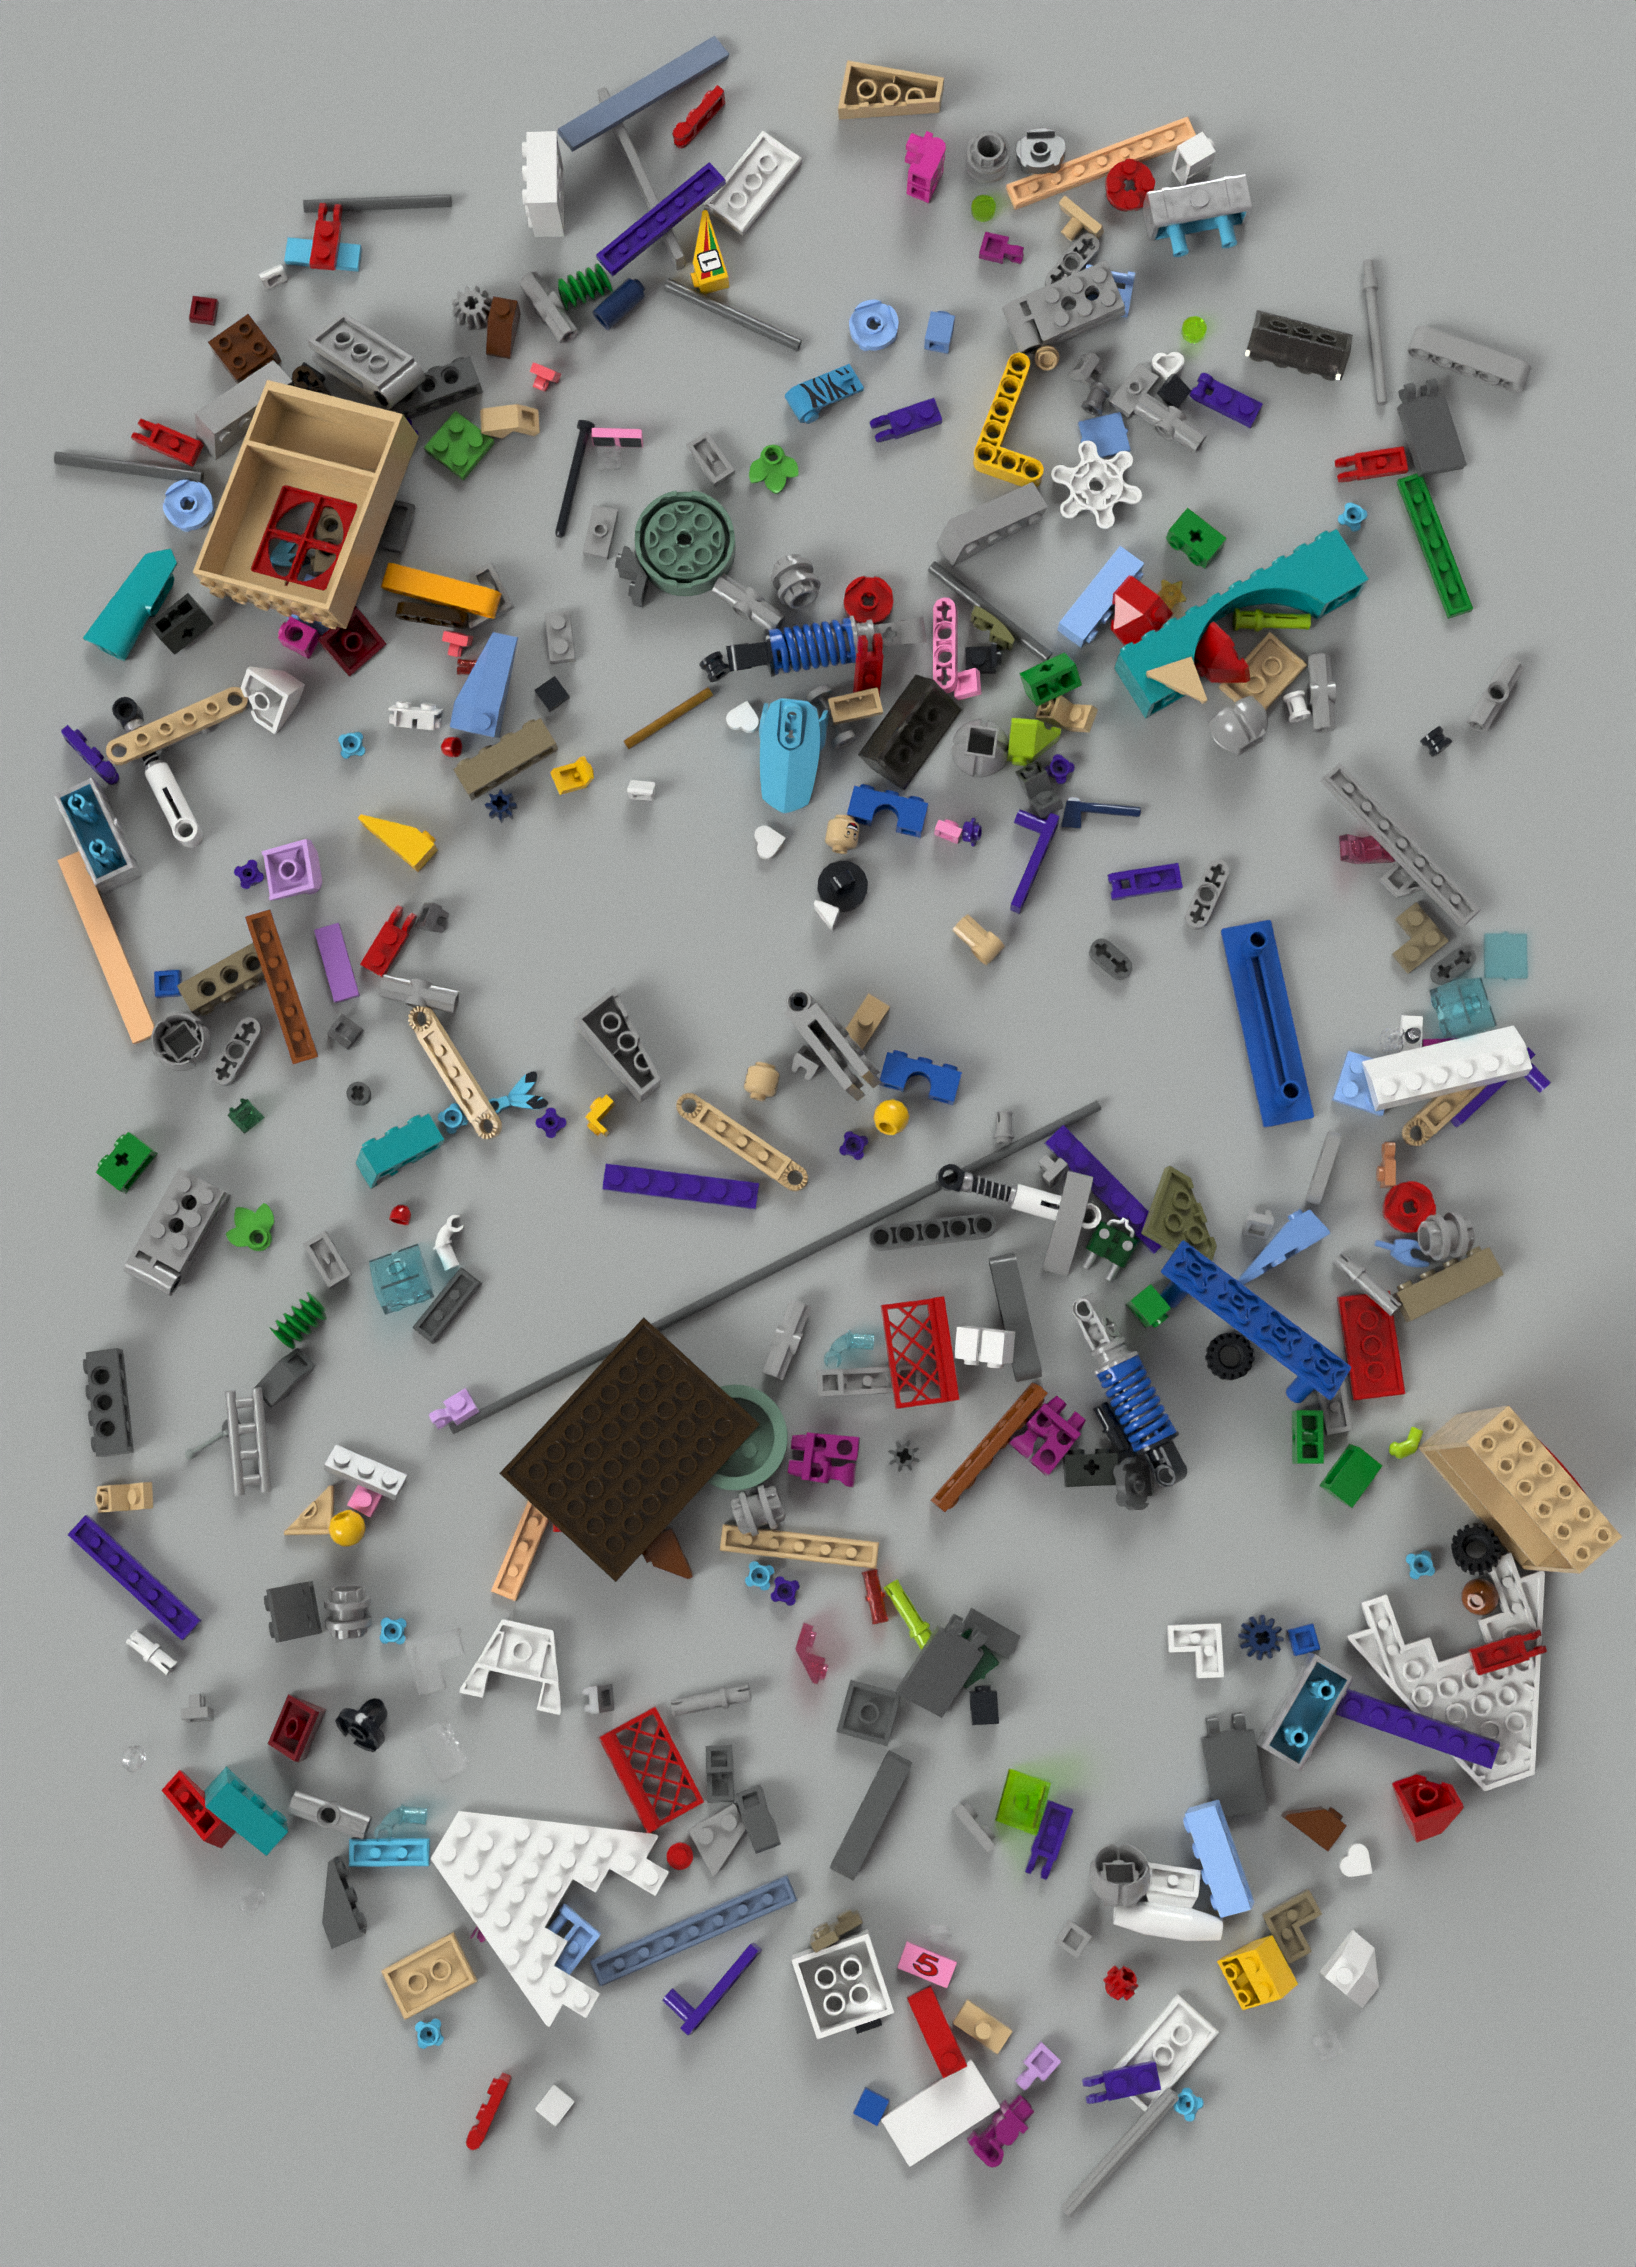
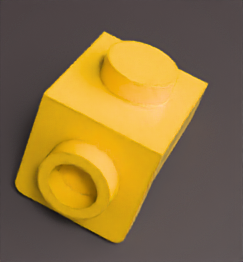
M585 756L579 757L575 763L553 768L550 772L560 795L584 789L594 779L593 768L587 762Z
M607 1094L603 1098L599 1096L589 1107L591 1111L585 1116L589 1122L587 1127L597 1136L600 1133L605 1137L608 1136V1130L599 1122L616 1105Z

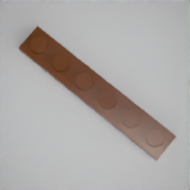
M271 909L246 916L245 919L292 1063L296 1064L318 1057Z
M1032 1382L930 1501L943 1512L953 1508L959 1501L961 1493L975 1483L976 1476L980 1471L990 1466L993 1456L999 1449L1002 1450L1009 1444L1012 1434L1026 1424L1027 1417L1031 1412L1041 1407L1045 1400L1044 1397L1048 1393L1041 1386Z

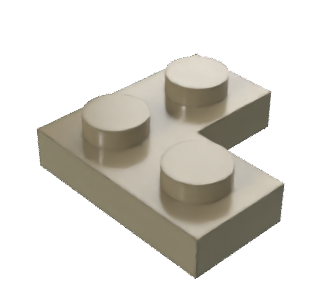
M1417 902L1395 919L1411 938L1392 954L1407 974L1449 942Z
M1309 1889L1261 1914L1288 1964L1312 1952L1299 1928L1322 1915Z
M848 1909L837 1916L838 1921L830 1925L825 1922L814 1928V1933L810 1938V1944L814 1952L817 1953L839 1941L840 1935L862 1924L863 1919L859 1911L852 1912L851 1909Z

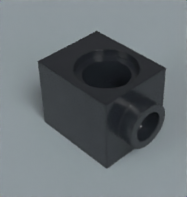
M991 1685L975 1686V1691H969L971 1724H999L997 1691L991 1690Z

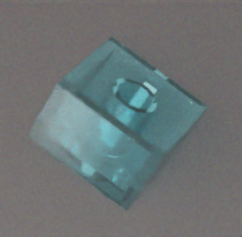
M1481 977L1454 980L1429 990L1431 1004L1436 1010L1439 1019V1029L1445 1039L1461 1037L1497 1026Z
M418 1244L369 1261L374 1292L385 1315L434 1298L432 1283Z

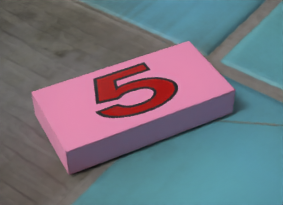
M906 1941L897 1968L947 1988L957 1961Z

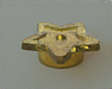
M1162 579L1161 591L1157 594L1170 610L1177 603L1187 601V598L1181 592L1182 581L1171 584Z

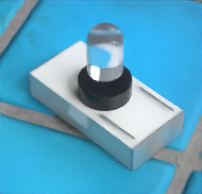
M1401 1015L1399 1053L1422 1047L1423 1016Z

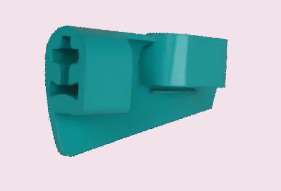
M171 548L147 553L142 557L84 635L83 639L85 641L95 644L101 651L121 661H126L148 618L154 617L158 613L174 584L175 578L172 573L178 563Z

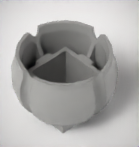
M1248 696L1236 701L1234 708L1228 706L1211 719L1209 727L1213 739L1221 748L1236 753L1239 756L1265 740L1268 717L1262 704L1253 696Z
M981 719L969 721L962 725L953 737V743L955 744L951 749L953 760L957 767L969 776H973V774H978L980 778L991 776L998 772L1007 761L1008 738L1005 732L992 721L988 720L987 723H983ZM970 734L995 738L992 755L967 752Z
M176 1012L165 1016L166 1020L164 1022L158 1021L152 1031L151 1047L153 1054L159 1057V1062L169 1069L187 1071L195 1068L196 1063L203 1062L210 1051L211 1036L208 1028L202 1027L203 1021L186 1012ZM189 1030L199 1044L180 1058L169 1043Z
M1114 1843L1103 1846L1095 1853L1089 1869L1091 1887L1094 1893L1104 1902V1906L1126 1907L1136 1905V1902L1146 1894L1150 1885L1151 1875L1147 1858L1142 1851L1130 1844L1122 1843L1119 1848ZM1119 1882H1131L1129 1884H1125L1124 1886H1121L1120 1884H1115Z

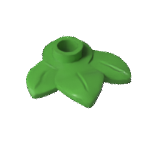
M778 445L766 446L762 450L760 458L752 462L749 470L751 483L764 481L766 487L775 494L780 493L785 487L786 477H798L796 461L786 456L784 450ZM771 455L777 456L775 461H770L768 458Z
M263 1203L256 1212L247 1208L236 1207L234 1213L236 1228L226 1233L228 1240L237 1247L248 1246L250 1249L258 1252L266 1250L272 1242L270 1230L274 1224V1215L270 1207ZM258 1234L263 1235L264 1239L261 1243H256L255 1237Z

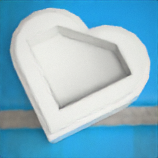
M1171 352L1168 355L1157 353L1152 359L1151 367L1157 375L1166 381L1171 374L1178 375L1184 366L1185 360L1179 352Z
M748 701L732 709L726 716V722L730 729H742L746 733H753L759 727V719Z
M768 826L758 827L754 835L755 841L758 844L757 853L764 860L772 859L786 840L784 836Z
M1360 1843L1351 1844L1347 1849V1855L1343 1856L1339 1861L1340 1871L1348 1877L1372 1874L1368 1849Z

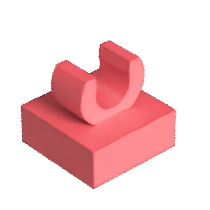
M533 362L529 371L538 375L533 387L545 392L549 381L558 383L561 377V373Z
M447 630L443 633L442 641L450 643L448 655L461 657L463 646H472L473 636Z

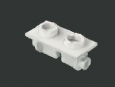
M396 701V705L388 708V710L394 711V714L389 716V724H394V727L413 728V719H417V729L435 731L436 728L441 727V718H437V715L442 713L443 709H436L435 704H421V707H412L411 702Z

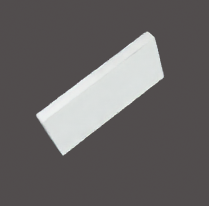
M762 131L725 177L726 184L703 204L704 209L743 236L802 163V158L765 131Z
M1177 1993L1113 2069L1148 2061L1156 2062L1161 2090L1129 2097L1146 2112L1166 2088L1174 2086L1219 2031Z
M971 2058L966 2061L967 2067L944 2079L943 2077L881 2117L882 2123L909 2167L1000 2108V2104Z

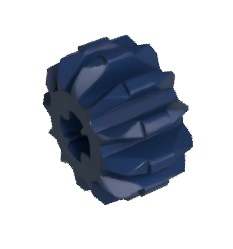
M1259 1615L1258 1623L1251 1616L1249 1617L1251 1626L1245 1623L1241 1624V1627L1247 1632L1246 1634L1238 1633V1638L1246 1639L1245 1642L1240 1644V1648L1245 1649L1250 1646L1246 1654L1248 1657H1252L1256 1652L1257 1660L1263 1659V1653H1265L1267 1658L1271 1659L1273 1658L1271 1648L1274 1651L1280 1652L1281 1648L1275 1645V1642H1283L1284 1638L1275 1635L1282 1631L1280 1626L1272 1628L1275 1619L1270 1618L1265 1624V1615ZM1257 1632L1266 1633L1264 1637H1267L1264 1643H1256V1640H1258V1638H1255Z

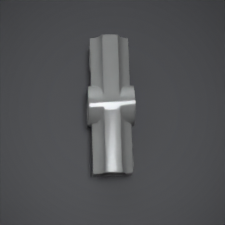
M537 271L524 275L519 284L532 302L533 309L543 324H547L560 344L571 341L578 331L565 313L564 306L554 291H550Z
M1145 393L1140 398L1133 410V413L1153 425L1155 431L1161 437L1167 440H1175L1194 454L1207 437V433L1186 420V416L1181 410L1174 406H1165L1148 393Z
M726 574L720 576L715 582L712 593L732 606V609L747 621L752 620L762 628H768V630L779 629L782 626L785 615L765 602L763 596L750 587H743Z
M1316 653L1310 655L1307 662L1309 674L1307 701L1311 705L1313 732L1327 733L1334 731L1336 728L1334 713L1336 684L1332 681L1331 655Z
M1507 657L1503 659L1466 721L1471 728L1486 733L1524 669L1519 661ZM1490 691L1498 692L1500 699H1494Z
M384 975L379 987L380 997L405 1002L406 1005L411 1007L422 1006L455 1013L459 1002V991L433 986L432 983L420 979L406 980Z
M792 1299L790 1300L782 1323L778 1325L773 1337L772 1348L762 1371L763 1373L780 1380L784 1379L792 1356L796 1354L803 1336L802 1331L811 1310L810 1306Z
M299 1790L295 1791L288 1811L292 1815L318 1823L323 1828H332L361 1839L365 1838L372 1818L370 1815L344 1807L336 1801H327ZM326 1808H332L335 1811L336 1819L333 1822L325 1818L324 1811Z

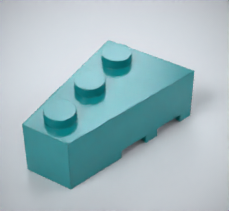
M429 1113L423 1117L416 1115L407 1121V1125L401 1128L395 1126L386 1131L384 1137L378 1140L372 1138L362 1144L363 1148H361L356 1160V1165L370 1189L378 1185L376 1183L378 1179L388 1174L394 1176L399 1173L397 1169L411 1162L413 1164L440 1148L444 1138Z
M227 1766L204 1790L205 1807L265 1856L288 1833L287 1818L278 1810H272L260 1795L254 1793Z

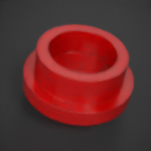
M675 1843L667 1851V1862L676 1870L686 1869L693 1861V1851L686 1843Z

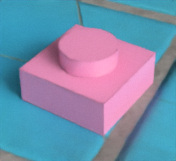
M972 668L958 672V683L954 690V697L959 701L981 695L980 671Z
M945 819V821L938 820L934 835L958 844L962 833L959 825L948 819Z
M358 1485L347 1505L368 1517H372L383 1495Z

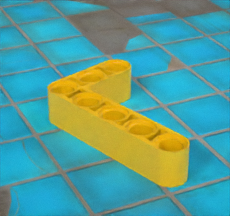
M1018 352L1011 355L1008 359L974 450L973 465L977 471L1021 487L1033 482L1037 488L1042 481L1044 470L1042 463L1037 459L1002 447L1029 374L1030 360L1027 355ZM1019 365L1022 366L1024 370L1016 371L1012 367ZM1010 387L1016 392L1010 394L1005 392L1004 389ZM1004 410L1008 414L1005 416H999L996 413V411ZM989 432H995L999 435V437L990 438L987 434ZM982 454H986L991 459L988 461H983L979 458V456ZM1008 462L1013 464L1014 467L1006 469L1002 464ZM1034 471L1038 475L1036 477H1029L1026 475V472Z

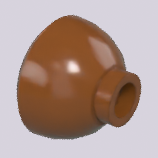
M1478 1578L1470 1580L1465 1584L1461 1593V1600L1464 1607L1472 1614L1487 1615L1497 1607L1499 1595L1491 1582Z

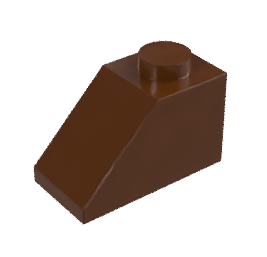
M493 296L488 317L486 355L511 359L521 315L517 300Z
M673 1528L661 1533L642 1553L646 1563L652 1562L654 1567L686 1579L694 1577Z
M1319 1806L1284 1811L1281 1814L1285 1820L1326 1851L1331 1849L1347 1827L1341 1821L1344 1816L1332 1807L1328 1811Z

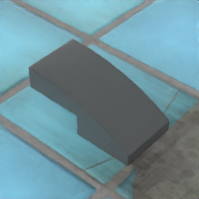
M973 1608L967 1614L963 1622L965 1627L961 1632L969 1637L975 1626L986 1631L985 1635L988 1638L983 1645L1006 1659H1009L1021 1637Z
M732 1745L705 1746L707 1802H734Z

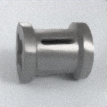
M1092 382L1086 401H1083L1081 407L1087 413L1098 416L1102 415V406L1106 397L1110 396L1111 390L1102 383Z

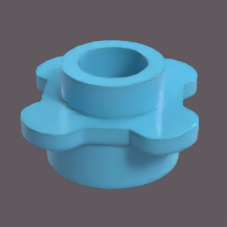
M1347 503L1343 514L1338 516V522L1341 525H1347L1353 532L1359 531L1362 520L1367 518V511L1359 505Z
M360 732L339 736L338 742L342 748L340 754L343 758L348 759L353 755L363 756L366 750L362 746L363 735Z
M456 1103L451 1104L450 1108L438 1114V1120L445 1124L446 1131L449 1134L456 1133L460 1126H465L469 1122L460 1111V1106ZM452 1116L456 1117L455 1121L451 1120Z
M1423 1550L1421 1554L1414 1555L1410 1553L1406 1556V1562L1410 1567L1409 1576L1412 1579H1419L1420 1576L1424 1575L1432 1576L1435 1573L1431 1560L1432 1555L1429 1551ZM1419 1562H1421V1563L1423 1564L1422 1567H1419V1566H1418V1563H1419Z
M757 1561L751 1562L749 1564V1576L745 1578L746 1585L749 1587L753 1585L758 1586L763 1591L770 1588L769 1580L771 1575L774 1574V1568L771 1565H760ZM761 1573L762 1578H758L757 1574Z
M388 1617L383 1618L380 1623L382 1626L379 1637L380 1641L383 1644L388 1642H396L398 1645L403 1644L406 1640L404 1628L407 1626V1622L405 1619L391 1620ZM392 1628L396 1630L394 1634L391 1633Z
M434 2018L431 2022L426 2023L419 2021L416 2024L415 2030L418 2032L417 2044L420 2048L425 2049L427 2046L434 2044L440 2046L443 2043L444 2037L440 2032L442 2024L439 2019ZM428 2031L432 2032L431 2036L427 2035Z
M1184 2088L1182 2093L1178 2094L1179 2099L1173 2107L1176 2112L1184 2115L1186 2121L1192 2122L1196 2118L1195 2114L1203 2107L1204 2101L1201 2097H1196L1192 2089Z

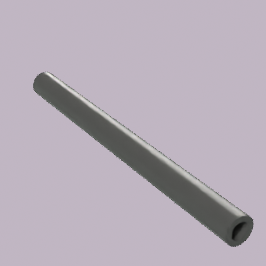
M451 194L313 199L303 200V208L305 213L318 212L320 203L327 204L328 212H333L335 204L341 205L342 211L452 207Z
M668 278L665 283L664 290L792 350L798 351L801 346V339Z
M57 451L54 454V463L59 465L176 481L189 480L200 483L204 481L203 471Z
M934 561L928 569L929 573L973 607L976 605L996 617L1009 630L1017 642L1040 660L1045 662L1051 657L1053 653L939 563Z

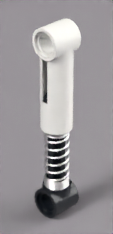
M121 697L114 702L112 707L113 715L127 733L145 726L143 711L133 699ZM133 708L130 716L123 717L126 709ZM156 751L140 758L144 762L143 766L146 770L144 774L172 828L174 837L185 847H196L203 839V832L168 763L160 760V754H157ZM171 801H174L182 818L178 817ZM193 828V833L189 837H183L185 829Z
M955 1164L943 1166L936 1174L937 1185L945 1191H964L966 1193L969 1191V1194L974 1192L976 1196L981 1194L983 1198L988 1196L990 1200L992 1198H995L997 1202L1002 1200L1003 1203L1006 1202L1007 1205H1011V1209L1053 1221L1056 1220L1058 1210L1049 1207L1050 1205L1059 1207L1060 1195L1017 1184L1016 1187L1015 1185L1009 1187L1007 1183L1002 1185L1000 1181L995 1183L993 1179L988 1181L986 1177L981 1179L979 1175L974 1177L972 1173H966L964 1169H960ZM945 1171L955 1173L956 1182L953 1185L944 1182L943 1174ZM1087 1203L1086 1209L1092 1213L1093 1219L1089 1224L1083 1222L1082 1230L1096 1227L1101 1220L1100 1209L1092 1203Z

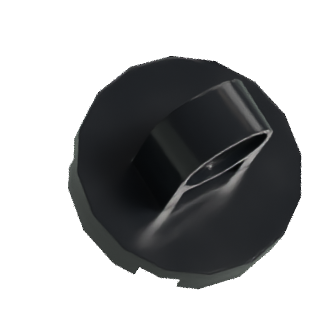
M840 860L830 863L822 870L818 878L817 890L821 901L838 907L840 912L856 909L863 903L867 894L868 881L864 871L850 861Z
M373 1698L366 1701L358 1711L344 1708L335 1722L345 1737L349 1733L356 1739L353 1744L366 1751L375 1752L385 1741L384 1734L379 1727L385 1721L388 1711L382 1700ZM380 1708L377 1714L373 1716L368 1715L371 1710Z

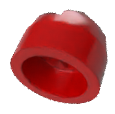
M445 738L440 746L441 751L445 756L459 757L462 753L460 738Z
M397 1205L392 1209L389 1220L396 1224L409 1225L411 1212L407 1206Z

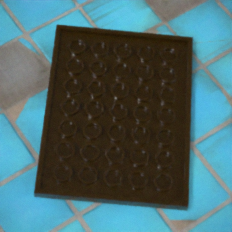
M643 1317L499 1474L609 1577L617 1582L760 1424Z

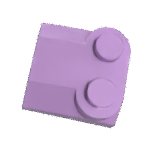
M304 839L262 851L270 893L269 900L274 901L304 893L311 895L318 892L321 888L322 875L318 852L311 840Z

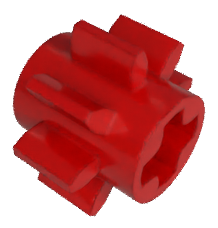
M1113 1966L1107 1972L1108 1976L1103 1979L1106 1983L1105 1989L1108 1995L1118 2001L1122 1997L1128 2001L1139 1987L1136 1984L1137 1978L1135 1973L1125 1966L1121 1969Z

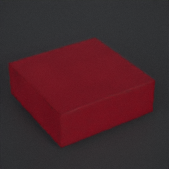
M193 296L189 321L191 323L215 326L219 305L218 300L215 298Z

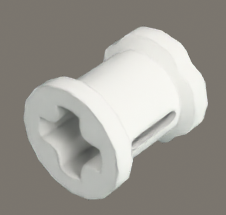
M1303 690L1291 692L1283 696V701L1287 703L1289 709V722L1291 723L1305 720L1311 716V712L1307 710L1304 701L1305 692Z

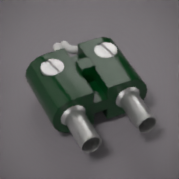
M1125 1218L1121 1220L1112 1219L1108 1223L1100 1220L1085 1247L1089 1250V1253L1082 1267L1090 1270L1097 1255L1102 1258L1104 1257L1112 1262L1105 1278L1113 1282L1119 1269L1127 1267L1140 1243V1240L1134 1237V1230L1128 1224L1129 1220ZM1125 1222V1227L1130 1231V1234L1117 1229L1111 1224H1122Z

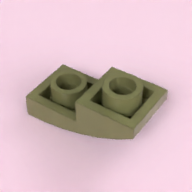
M975 605L970 619L974 627L981 631H991L989 641L996 642L997 649L1012 651L1015 639L1009 630L992 614Z

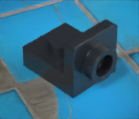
M991 642V646L965 647L966 670L976 668L980 671V674H996L997 665L1002 663L1001 650H997L996 642Z

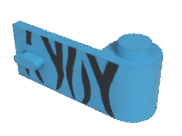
M847 364L792 387L785 394V399L799 422L810 424L818 419V414L822 407L864 390V387L851 365Z

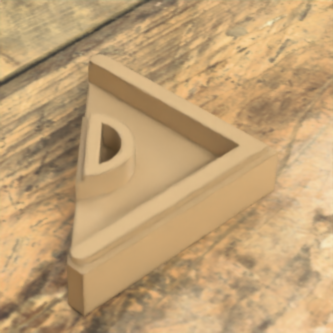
M1192 657L1146 672L1147 678H1152L1165 684L1166 687L1183 695L1186 694L1202 704L1207 702V697Z
M328 1486L284 1531V1535L330 1534V1520L334 1517V1486Z

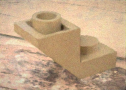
M513 404L480 410L481 434L503 439L513 431L531 436H536L540 433L538 409Z
M1060 695L1039 705L1035 718L1071 732L1090 733L1098 709L1093 705L1073 704Z
M152 1482L97 1487L95 1501L98 1506V1513L152 1509Z

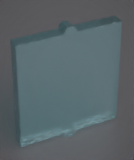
M1504 931L1502 934H1484V978H1503L1504 981H1507L1509 978H1528L1527 934H1508L1507 931Z

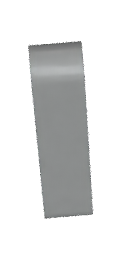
M1417 326L1415 328L1407 350L1408 354L1416 359L1514 393L1523 391L1531 370V365L1524 360L1426 326Z

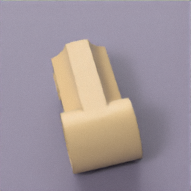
M968 914L952 930L971 948L974 956L985 965H988L1005 947L996 935L990 931L987 932Z

